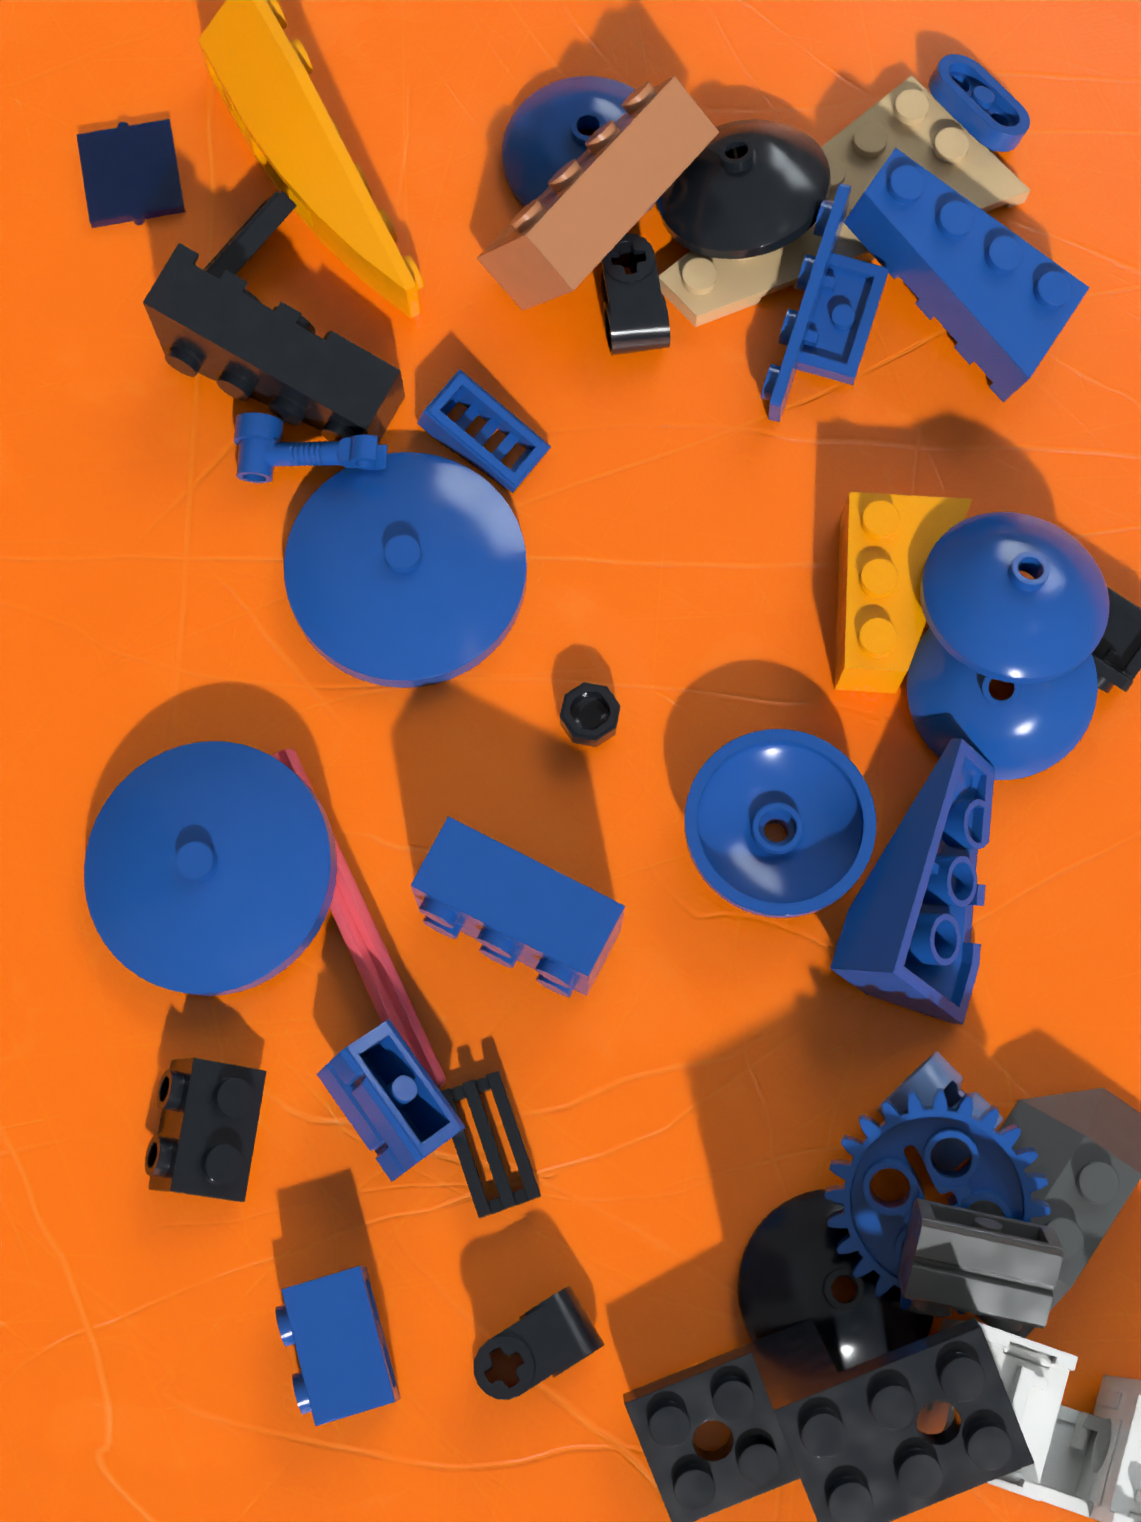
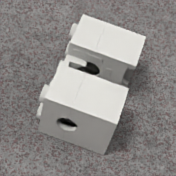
M943 1319L939 1332L967 1320ZM979 1323L1034 1461V1464L987 1483L1037 1501L1055 1505L1098 1522H1141V1380L1103 1375L1093 1415L1061 1405L1069 1371H1075L1078 1356ZM934 1401L927 1404L918 1414L917 1428L926 1434L943 1432L953 1421L954 1406L944 1401Z

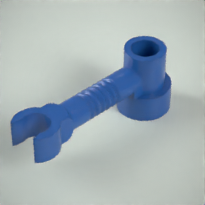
M254 412L242 413L236 416L234 443L239 445L236 477L240 480L252 483L271 482L273 479V469L276 466L342 465L346 468L382 470L386 468L387 445H377L378 436L355 435L342 438L340 441L282 442L284 422L280 418Z

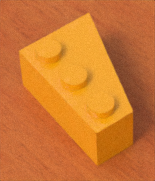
M849 492L839 520L835 690L896 693L908 672L926 624L920 599V580L925 562L940 537L957 523L965 520L972 499Z

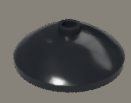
M750 119L733 121L716 126L719 131L716 137L657 200L660 217L666 230L678 243L687 249L701 255L719 259L756 257L776 251L790 244L815 224L823 199L829 200L831 192L830 168L826 155L819 144L809 135L795 127L769 120Z
M819 1189L795 1196L771 1211L754 1230L744 1249L739 1266L737 1280L738 1305L745 1329L752 1342L812 1319L837 1372H841L928 1337L934 1316L917 1310L912 1304L907 1310L901 1309V1288L895 1285L881 1297L876 1296L875 1285L879 1274L874 1270L862 1277L855 1278L853 1268L861 1256L859 1251L838 1254L836 1250L837 1243L849 1233L848 1228L828 1227L827 1224L828 1216L835 1211L843 1209L844 1205L826 1199V1189ZM839 1276L849 1278L854 1285V1295L846 1303L838 1302L831 1292V1285Z

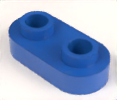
M950 54L944 56L939 61L928 84L934 99L979 143L990 151L1008 152L1015 149L1030 126V117L1026 109L973 59L963 55Z

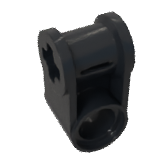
M626 233L602 259L601 290L604 302L606 336L611 356L670 347L668 310L665 297L661 293L654 250L644 237ZM624 267L630 268L631 274H625Z
M568 1286L520 1316L518 1322L489 1339L480 1347L474 1359V1375L477 1384L487 1395L498 1400H510L522 1395L551 1375L553 1378L605 1344L572 1288ZM499 1349L507 1357L517 1353L523 1361V1364L516 1370L519 1382L510 1388L502 1380L491 1384L485 1375L493 1367L490 1355Z

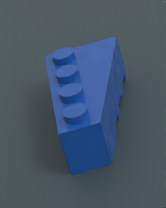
M896 147L844 221L845 225L883 267L889 268L891 277L893 279L900 277L917 296L918 300L915 304L929 320L935 317L957 341L954 348L967 363L971 365L975 362L993 382L989 386L990 389L1002 402L1006 401L1030 379L1090 288Z

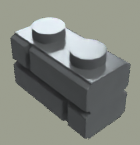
M916 1198L908 1224L907 1238L904 1241L898 1266V1280L902 1296L905 1299H910L912 1306L917 1310L932 1316L948 1317L952 1315L953 1309L978 1314L985 1324L1005 1332H1019L1023 1324L1043 1329L1047 1324L1053 1300V1288L1056 1287L1064 1257L1063 1247L1052 1227Z

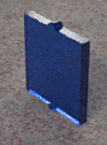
M170 119L130 126L126 122H120L117 128L77 134L88 215L92 228L134 221L136 225H142L145 219L186 212Z

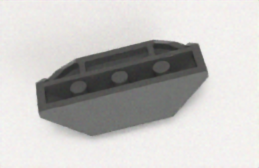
M1105 1088L1018 1100L998 1130L999 1132L1015 1123L1020 1127L1022 1132L1012 1148L1015 1151L1034 1147L1038 1157L1024 1171L1025 1173L1045 1174L1048 1181L1047 1186L1032 1192L1031 1197L1047 1202L1051 1208V1213L1042 1217H1033L1030 1223L1054 1228L1063 1247L1064 1257L1056 1287L1053 1288V1300L1050 1311L1071 1289L1141 1179V1113ZM986 1200L974 1202L967 1208L997 1216H1002L1003 1211L997 1204ZM1023 1324L1021 1331L1008 1333L1026 1338L1035 1327Z

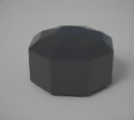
M584 682L564 695L560 713V725L573 743L597 747L616 734L621 705L607 686Z

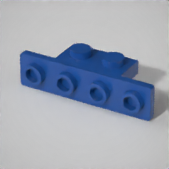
M839 183L834 202L824 199L822 201L813 235L822 237L816 256L806 254L804 257L796 289L805 291L799 311L788 309L779 337V344L787 346L781 366L770 365L762 389L761 399L770 401L769 420L781 421L797 370L854 385L886 284L889 268L834 253L849 206L850 185Z

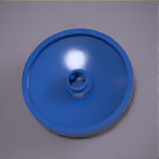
M415 452L389 453L386 457L385 469L363 470L345 468L328 479L311 495L295 519L288 537L284 557V581L291 609L301 631L309 643L329 663L357 679L372 684L398 688L423 687L450 680L469 671L486 659L505 639L518 617L525 595L527 581L526 549L519 523L512 509L494 486L481 475L458 462L441 456Z
M207 741L178 746L149 759L131 772L111 793L98 814L89 836L84 863V887L89 912L97 932L112 954L126 968L144 980L168 990L190 995L216 996L241 992L258 986L285 970L305 951L320 930L331 905L336 885L337 851L334 834L327 814L312 789L293 770L273 756L258 749L232 742Z

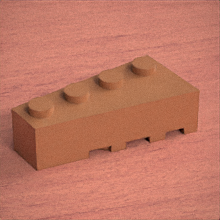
M675 76L655 87L647 81L633 91L621 105L626 112L615 123L613 120H609L596 130L585 142L588 149L577 160L569 161L558 170L548 181L549 187L537 199L527 204L511 220L510 225L477 257V260L522 311L574 291L719 133L718 129Z

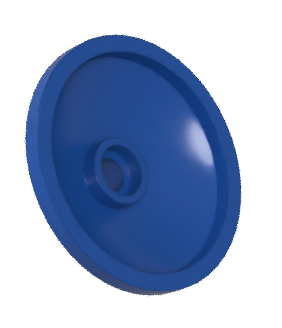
M577 76L552 82L525 99L512 115L507 125L502 145V160L506 181L518 202L525 207L531 201L537 199L549 187L548 181L558 170L569 161L577 160L588 149L585 142L590 136L583 135L579 131L586 129L596 131L609 120H613L615 123L626 112L621 106L622 103L636 89L617 80L605 77Z
M990 512L976 515L957 523L936 542L922 570L920 599L924 616L932 633L947 652L960 663L981 675L995 680L1016 684H1033L1051 681L1072 672L1083 664L1095 650L1104 635L1108 623V589L1103 574L1094 558L1068 532L1049 521L1028 514ZM1019 571L1030 574L1034 579L1025 578Z
M930 627L920 639L909 666L907 677L908 705L913 722L922 739L940 758L951 739L962 738L995 768L994 780H1013L1032 776L1062 760L1083 737L1096 706L1098 679L1092 654L1075 670L1057 679L1033 684L1014 683L1013 694L1005 700H998L992 697L989 692V683L992 678L981 675L956 660L939 643Z
M766 729L755 731L730 741L717 750L704 763L697 773L687 797L684 813V832L687 848L697 871L710 888L721 898L755 915L772 918H793L808 915L828 907L846 894L857 882L865 870L874 848L876 812L872 795L862 774L839 749L816 736L788 729ZM771 823L781 825L786 831V839L781 842L769 840L764 833V827Z

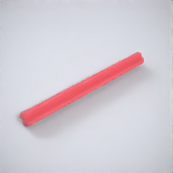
M292 748L284 749L271 755L293 770L313 791L301 762ZM334 836L337 851V874L334 894L329 908L381 1022L383 1023L390 1019L433 1082L440 1088L446 1083V1077Z

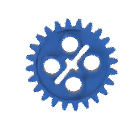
M937 1088L932 1106L923 1107L915 1090H909L908 1110L899 1112L889 1099L882 1100L885 1120L880 1124L871 1117L862 1114L859 1117V1123L866 1137L862 1141L856 1137L844 1134L841 1144L853 1157L851 1161L842 1159L831 1160L829 1170L845 1180V1184L829 1186L825 1190L826 1199L844 1205L843 1209L835 1211L828 1216V1227L848 1228L849 1231L837 1243L836 1250L838 1254L859 1251L861 1256L853 1268V1275L855 1278H859L873 1270L879 1274L875 1285V1295L878 1297L885 1294L893 1285L900 1288L898 1266L903 1249L902 1244L907 1237L914 1200L916 1198L925 1200L924 1186L904 1153L905 1147L913 1145L918 1150L936 1190L940 1194L952 1191L953 1195L947 1199L948 1205L967 1209L974 1202L981 1200L991 1201L1003 1211L1002 1217L1029 1223L1033 1217H1042L1051 1213V1208L1047 1202L1031 1197L1032 1192L1048 1185L1045 1174L1025 1173L1024 1171L1038 1157L1034 1147L1015 1151L1012 1148L1022 1132L1020 1127L1015 1123L998 1132L994 1127L998 1120L999 1110L994 1105L986 1109L979 1118L972 1115L973 1098L969 1093H966L961 1098L956 1109L947 1107L943 1088ZM949 1137L958 1138L970 1148V1158L961 1169L946 1171L937 1167L932 1161L931 1151L935 1144L942 1139ZM892 1168L902 1172L910 1184L907 1193L894 1201L883 1200L873 1192L870 1181L879 1170ZM900 1291L901 1309L907 1310L911 1305V1300L903 1298ZM957 1310L959 1314H965V1311Z

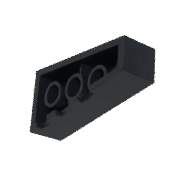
M179 243L143 301L165 354L166 362L184 375L195 377L199 373L216 381L217 385L225 393L235 399L248 401L249 398H253L268 405L270 411L286 423L299 426L304 422L319 429L328 441H340L342 438L355 435L378 436V445L405 398L401 370L333 331L327 332L323 339L315 335V328L307 319L301 316L302 313L283 302H280L279 306L274 307L273 310L263 305L251 292L246 290L247 281L227 270L218 279L196 266L195 263L199 257L198 253Z

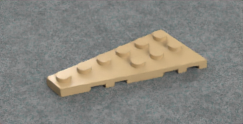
M912 75L821 147L830 168L831 192L828 201L834 202L839 183L851 186L849 206L845 219L895 147L984 212L1003 205L1008 209L1026 202L1030 189L956 121ZM843 223L834 253L864 262L876 259ZM814 224L806 233L790 244L776 251L756 257L719 259L689 251L659 275L661 293L694 327H698L760 303V298L790 286L796 289L804 257L806 254L817 255L822 237L813 235Z

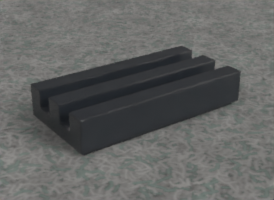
M276 191L258 207L203 270L218 279L222 277L225 270L236 275L297 205L283 191Z
M499 1071L475 1081L471 1080L462 1083L461 1086L453 1089L448 1088L441 1091L458 1117L459 1114L455 1103L467 1099L500 1196L499 1198L487 1201L463 1129L452 1139L479 1219L541 1197ZM492 1090L524 1185V1189L513 1193L479 1095Z

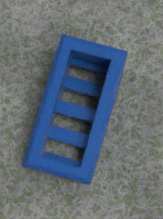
M460 369L426 407L417 422L420 427L437 441L512 493L551 448L548 443ZM460 402L468 409L455 423L447 415ZM477 416H480L487 423L472 438L465 430ZM498 429L507 436L491 454L483 445ZM518 443L526 448V451L509 469L501 461L513 446Z

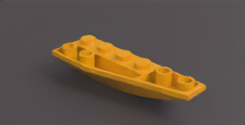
M226 0L200 35L198 41L207 73L255 159L279 192L283 191L297 205L293 211L325 247L365 284L410 319L421 314L418 290L424 288V283L420 272L410 255L402 258L395 244L397 242V235L384 209H377L371 197L370 187L360 166L352 161L336 124L330 118L309 77V74L313 73V68L304 46L298 38L290 42L283 30L287 28V23L278 1Z

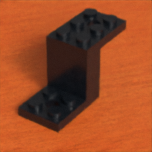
M975 1318L841 1372H837L812 1319H808L623 1394L625 1407L671 1522H694L798 1479L802 1481L818 1522H891L1034 1464L983 1330ZM934 1401H944L953 1405V1421L943 1432L926 1434L917 1428L918 1414L927 1404ZM707 1421H720L727 1425L731 1430L727 1443L714 1451H706L697 1447L693 1442V1435L701 1424Z

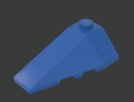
M962 738L950 740L849 907L841 935L836 943L835 954L830 967L831 970L866 995L952 1024L961 1025L964 1023L980 964L981 944L971 943L973 906H984L986 885L977 884L978 849L984 848L989 843L995 768Z

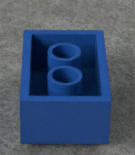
M449 816L410 885L418 905V910L425 915L423 919L424 924L452 939H456L460 931L482 944L479 951L486 957L508 968H513L516 961H519L539 973L536 978L538 983L570 998L573 990L585 996L588 995L621 931L625 906Z

